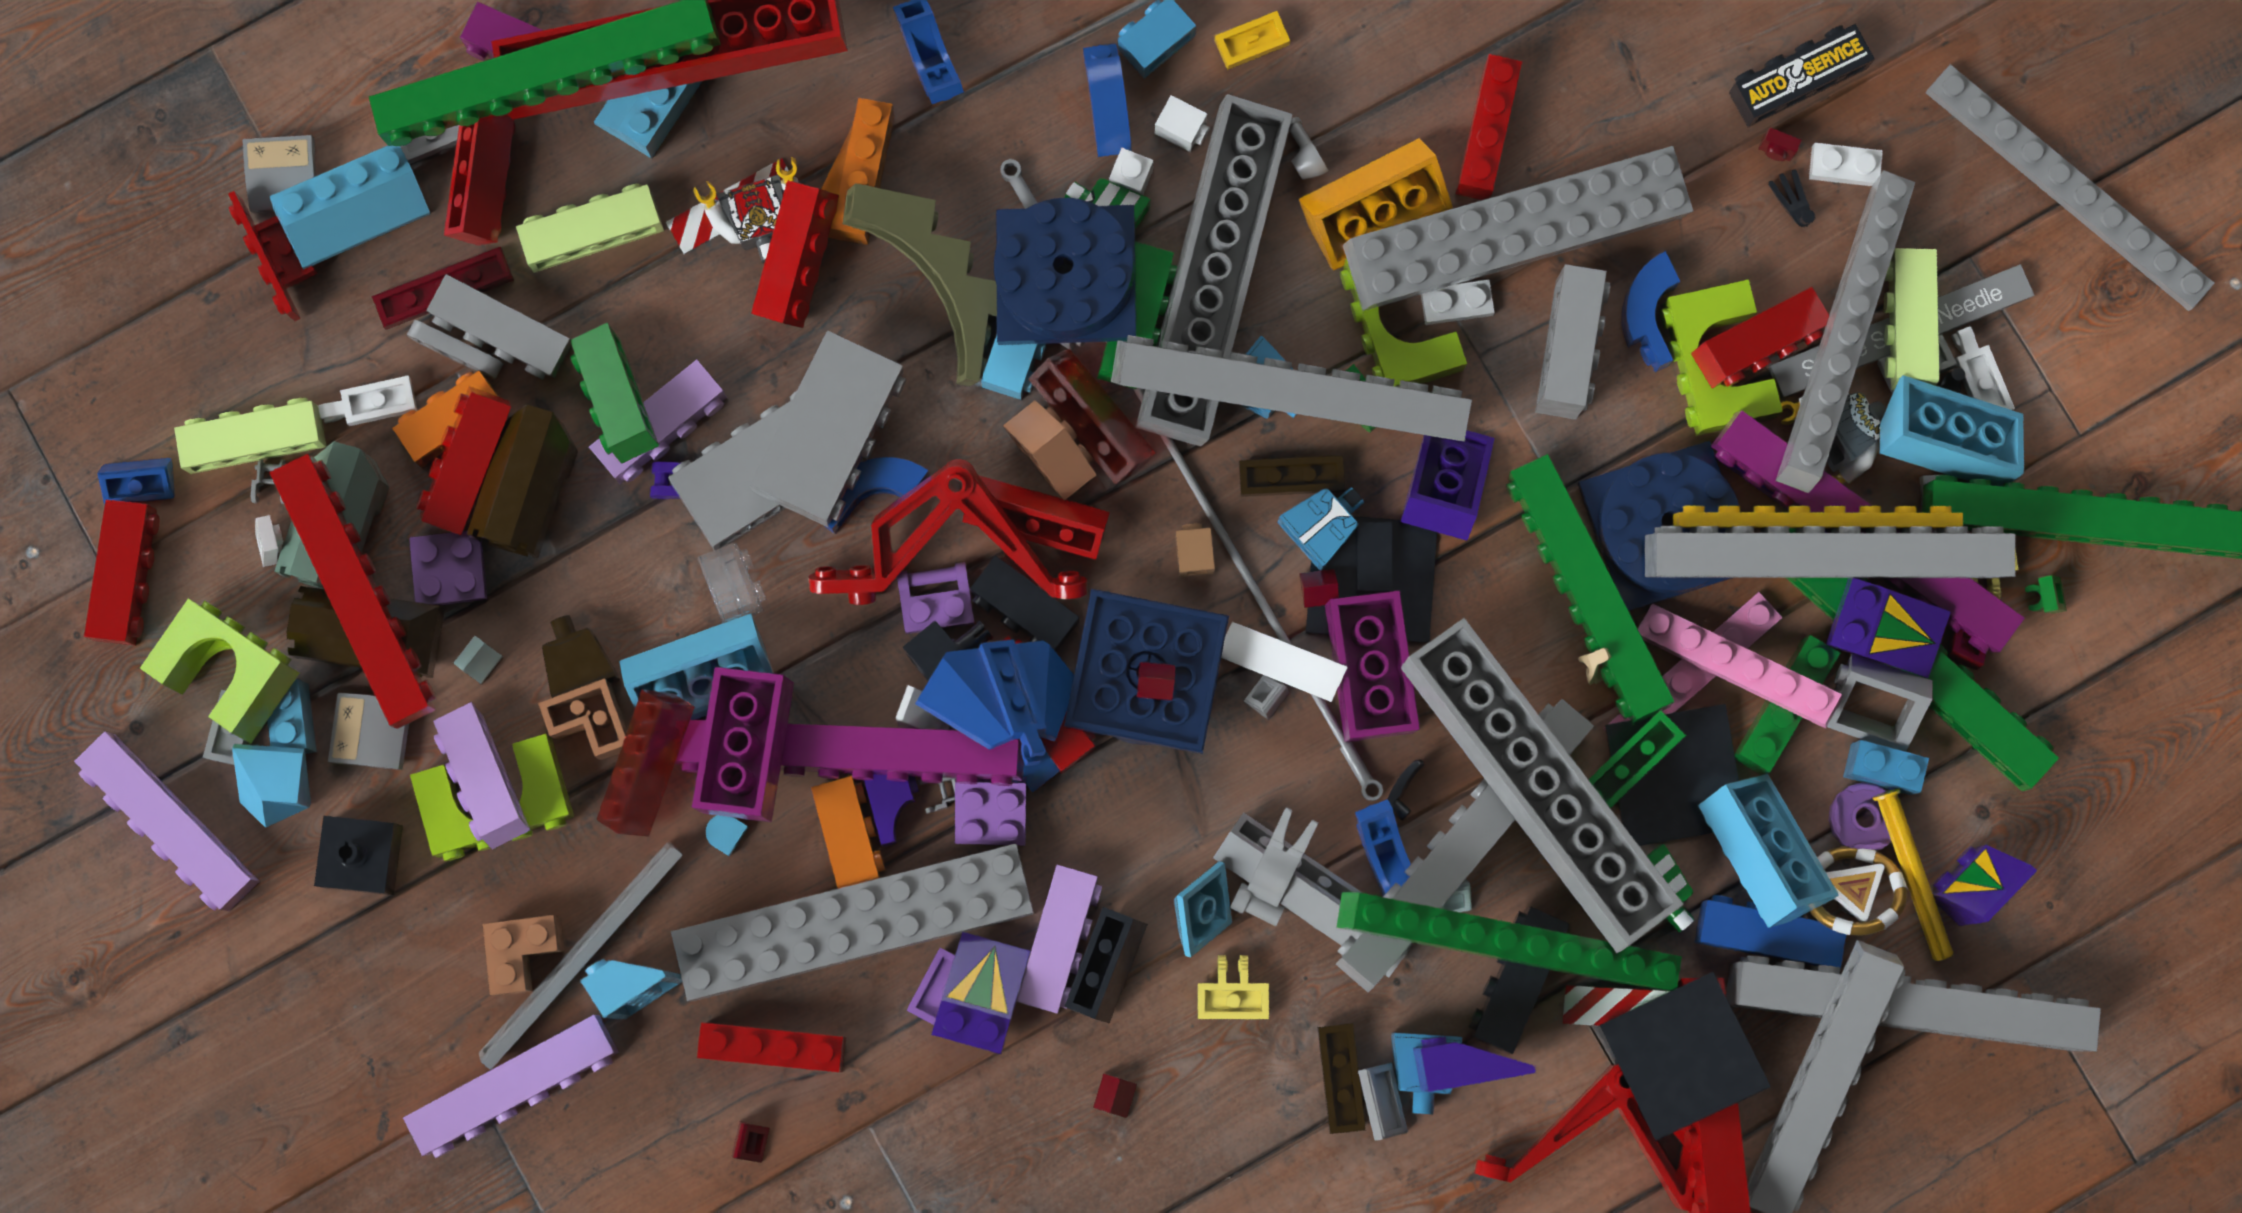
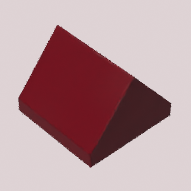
M1334 569L1299 574L1304 608L1325 606L1330 599L1339 598L1338 581Z
M1140 662L1137 698L1172 701L1175 665Z
M1103 1073L1093 1108L1127 1118L1137 1084Z
M739 1121L731 1156L735 1159L762 1163L770 1128Z

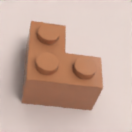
M1035 400L1003 425L1018 449L1034 463L1047 484L1063 500H1066L1096 476V473L1089 464L1093 460L1092 456L1082 444L1076 445L1074 439L1078 437L1065 420L1062 422L1050 406L1044 409Z
M605 678L538 703L549 736L555 740L585 730L594 756L601 761L634 749L613 687Z
M550 915L483 924L490 995L502 996L533 992L529 956L564 952L561 917Z

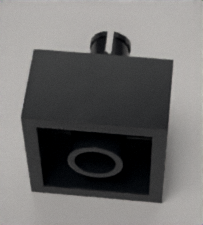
M935 620L905 644L903 649L911 662L929 681L946 652L979 648L981 643H987L993 639V636L978 621L976 625L956 641L954 639L951 640Z
M323 816L314 886L325 889L394 896L403 826L391 822Z

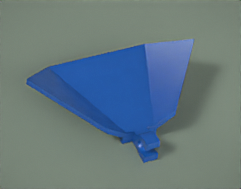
M1013 639L981 643L980 647L976 649L946 652L915 704L989 750L1009 741L1020 739L1022 744L1021 753L1025 766L1039 765L1041 761L1039 756L1044 755L1046 752L1040 737L1052 741L1056 740L1068 708L1074 674L1050 644L1045 641L1015 644Z

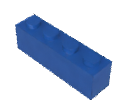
M1712 895V900L1701 901L1694 943L1780 960L1802 962L1811 966L1825 965L1841 969L1846 934L1833 931L1817 919L1815 921L1802 918V916L1790 922L1768 928L1765 921L1759 915L1754 902H1747L1746 907L1733 905V898Z

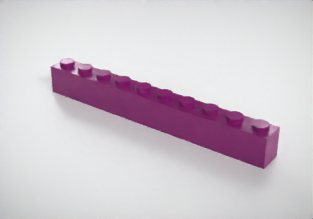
M1742 410L1732 416L1711 445L1713 449L1718 451L1715 456L1729 467H1733L1734 464L1746 472L1743 477L1758 488H1761L1762 485L1767 487L1774 493L1771 497L1787 509H1789V506H1810V513H1824V506H1846V513H1859L1860 506H1872L1825 471H1823L1822 478L1809 493L1776 481L1787 443ZM1825 529L1826 532L1831 533V529ZM1861 529V533H1866V529ZM1896 529V533H1901V529ZM1884 578V581L1896 590L1902 591L1904 588L1914 596V599L1950 611L1946 627L1956 633L1960 629L1965 631L1971 637L1968 642L1985 654L1987 651L2000 652L2025 619L1971 578Z
M674 719L670 761L682 766L681 771L698 773L706 720ZM788 724L780 771H784L783 775L789 777H805V772H818V777L828 779L839 778V773H851L852 778L858 780H873L874 775H887V780L898 782L908 781V776H922L921 781L942 783L943 777L956 778V783L968 785L977 784L978 779H991L992 785L1012 786L1013 780L1023 781L1024 761L1021 753L1022 744L1020 739L1009 741L989 750L958 730Z

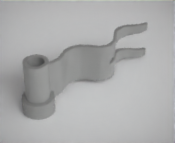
M1287 807L1249 885L1241 884L1230 906L1231 909L1241 914L1245 911L1274 926L1277 925L1285 909L1279 903L1318 825V822L1312 820L1297 842L1290 846L1288 850L1284 849L1285 833L1292 813V809Z

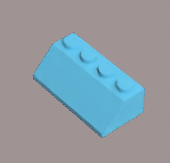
M702 81L608 100L595 119L594 124L652 159Z
M393 145L385 146L269 196L273 210L303 270L430 214L413 170L401 147Z
M1903 375L1899 378L1880 423V454L1949 476H1955L1968 482L1971 479H1986L1991 481L1992 486L2003 487L2004 483L2013 482L2024 474L2023 414Z
M751 613L619 661L624 686L647 737L673 728L674 719L695 720L707 716L715 667L774 674Z
M1768 774L1725 784L1698 805L1707 825L1714 832L1725 856L1733 865L1741 884L1748 891L1757 907L1759 915L1765 921L1768 928L1790 922L1839 896Z
M605 959L587 968L585 971L588 976L581 980V983L603 1017L614 1019L629 1018L683 982L681 974L613 960L605 961Z

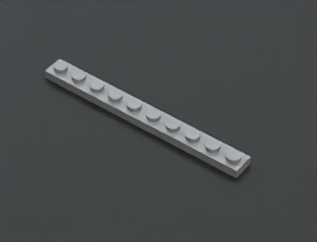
M1951 64L1925 92L2188 311L2193 309L2214 285L2211 279Z

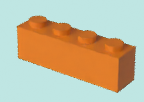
M858 97L853 125L821 188L822 190L839 195L837 211L833 218L828 238L864 245L869 243V232L842 224L847 190L855 183L880 188L895 117L891 103Z

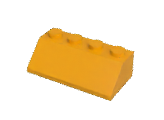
M1420 138L1299 199L1307 224L1333 271L1344 266L1345 259L1347 258L1343 244L1349 239L1453 209L1437 157Z

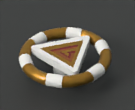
M1848 846L1830 849L1817 857L1824 870L1835 861L1849 858L1875 864L1826 873L1839 894L1834 899L1838 901L1840 909L1846 914L1853 915L1860 922L1835 917L1821 905L1810 911L1820 923L1833 931L1847 935H1869L1885 930L1898 920L1906 905L1907 886L1903 874L1888 857L1876 850L1856 849ZM1884 871L1889 877L1894 892L1893 902L1890 908L1876 919L1868 921Z

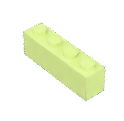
M641 184L628 185L622 189V193L612 196L608 194L597 195L589 199L587 204L578 207L573 204L566 205L557 209L556 214L543 217V215L531 216L523 221L524 224L516 226L527 264L534 273L664 231L653 194L648 184L643 186Z
M1895 248L1884 280L1889 281V292H1886L1884 296V313H1890V325L1885 326L1884 343L1886 346H1890V357H1887L1885 361V377L1891 378V390H1895L1899 378L1903 375L1936 386L1939 381L1937 249Z
M307 398L291 399L287 401L286 406L274 408V405L256 406L253 408V412L241 415L237 411L219 414V419L206 421L204 418L190 419L184 422L185 426L174 428L180 466L190 474L327 447L318 405L313 401H308Z

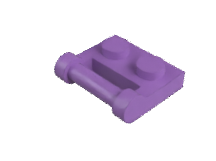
M965 562L955 563V567L909 574L907 570L901 571L897 576L906 634L919 633L935 620L942 629L974 624ZM955 580L958 582L959 590L911 597L910 587Z

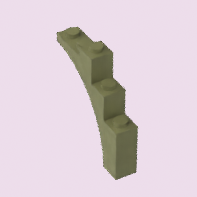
M855 183L847 190L842 224L869 232L892 244L915 263L933 285L945 306L951 323L957 352L956 384L970 387L979 382L980 378L982 379L987 364L986 358H983L984 345L988 344L991 334V326L987 322H993L997 319L996 281L967 275L971 271L974 258L973 253L970 252V241L931 234V232L935 231L938 223V211H934L936 200Z

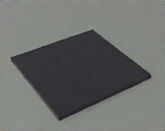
M1352 516L1357 522H1392V592L1400 591L1406 639L1411 642L1429 643L1437 532L1403 523L1401 520ZM1355 530L1323 569H1334L1338 581L1339 598L1377 594L1356 592ZM1311 561L1310 572L1320 571ZM1325 606L1307 608L1306 633L1329 635Z
M1726 704L1665 714L1686 737L1618 801L1622 825L1638 846L1714 833L1707 825L1698 805L1725 784L1739 781ZM1654 716L1648 717L1634 725L1631 720L1606 724L1605 729L1610 758Z
M1713 972L1600 1025L1655 1141L1771 1087Z

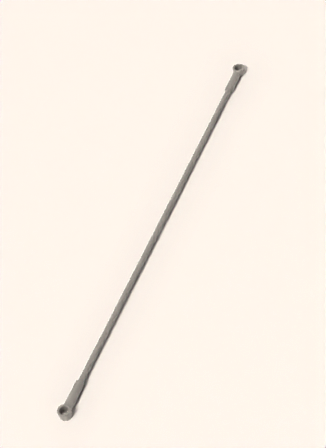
M1013 159L1004 161L1000 168L1001 175L1005 181L1010 182L1024 208L1036 204V199L1021 175L1020 164ZM1009 166H1014L1017 168V173L1013 176H1008L1005 174V169ZM1141 388L1133 389L1142 403L1145 391ZM1160 435L1278 639L1292 645L1172 438ZM1311 694L1340 743L1342 754L1362 786V796L1368 801L1378 800L1383 793L1382 785L1372 778L1353 743L1344 742L1343 731L1325 700ZM1369 784L1376 785L1379 789L1378 795L1375 797L1368 796L1365 791L1366 786Z

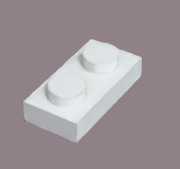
M1814 143L1811 150L1809 179L1873 186L1881 174L1883 150Z
M1489 280L1455 284L1421 294L1425 325L1493 316L1495 313Z
M270 515L256 518L255 536L263 567L277 564L278 553H281L283 545L279 524L272 525Z

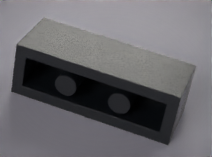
M996 555L970 588L971 593L975 596L972 601L987 613L992 609L1003 616L1000 622L1016 634L1019 630H1022L1031 637L1028 642L1045 641L1050 644L1055 652L1059 650L1080 622L1079 616Z
M1102 907L1064 1007L1090 1018L1110 1023L1148 924Z

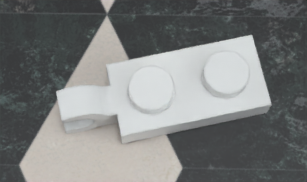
M1970 326L1952 334L1956 348L1962 353L1955 360L1957 362L1956 367L1963 369L1965 372V378L1962 382L1968 396L2006 409H2015L1989 345L1979 348Z
M409 376L340 390L341 401L318 405L320 418L324 419L325 423L335 422L346 417V422L349 426L403 415L411 410L418 411L412 381Z

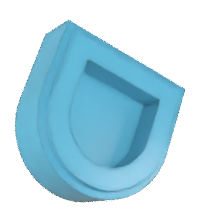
M717 815L708 822L706 837L713 847L730 857L749 827L734 817Z

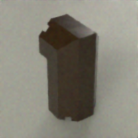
M526 404L506 420L495 447L467 532L470 538L479 542L481 538L490 540L488 545L521 556L528 557L529 554L533 558H539L563 482L570 477L578 453L565 425L553 412Z
M300 586L298 592L303 596L302 598L293 599L287 625V639L294 640V648L288 647V655L297 659L362 668L325 589ZM390 599L391 604L387 605V609L392 618L397 616L406 633V636L401 638L407 650L412 648L420 661L421 667L417 669L420 678L422 676L433 678L445 609L439 605Z

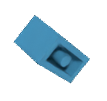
M1156 0L1146 9L1144 13L1146 16L1137 23L1131 21L1119 32L1118 50L1144 79L1196 36L1195 23L1174 0H1164L1163 2Z
M1859 740L1850 745L1843 778L1862 783L1876 784L1888 790L1899 788L1900 793L1914 795L1922 791L1929 758Z

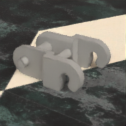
M263 459L258 460V465H255L257 479L251 482L252 503L259 502L257 493H260L261 486L264 484H274L272 479H264L265 471H273L285 465V460H280L279 464H265Z
M943 777V782L938 783L943 797L942 804L926 808V814L947 809V803L955 801V796L948 798L944 782L952 781L955 792V778ZM920 779V780H917L918 785H923V784H927V783H928V782H923V781H921V779Z

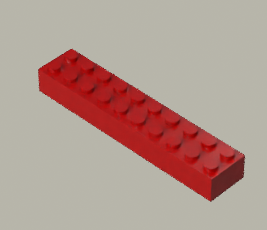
M707 0L711 7L721 45L713 47L711 51L704 54L692 53L679 57L678 61L668 65L659 63L646 67L645 71L636 75L623 74L612 78L609 83L603 85L591 84L584 86L571 95L558 94L548 97L543 103L538 105H522L513 108L508 115L513 120L847 52L848 48L839 0ZM658 7L491 41L493 56L496 58Z

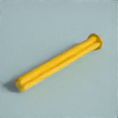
M1898 788L1877 794L1872 797L1873 801H1878L1932 958L1935 961L1945 960L1953 955V950L1898 797L1901 791Z

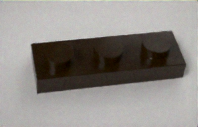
M1343 456L1239 460L1241 497L1318 493L1325 488L1331 493L1345 491Z
M1353 1023L1317 1027L1329 1134L1365 1131Z

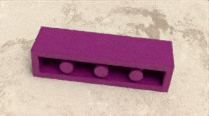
M477 1L460 39L467 48L466 52L484 61L486 57L494 58L491 41L542 31V29Z

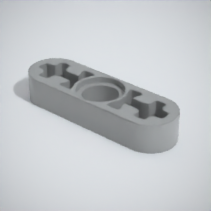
M414 320L406 335L415 342L472 370H480L483 375L492 379L497 378L503 366V363L498 359L417 320Z

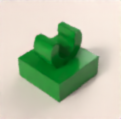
M2052 575L2038 578L2039 585L2033 584L2025 588L2026 593L2038 592L2041 597L2038 604L2028 606L2030 611L2039 612L2044 610L2045 613L2052 614L2067 611L2061 577Z

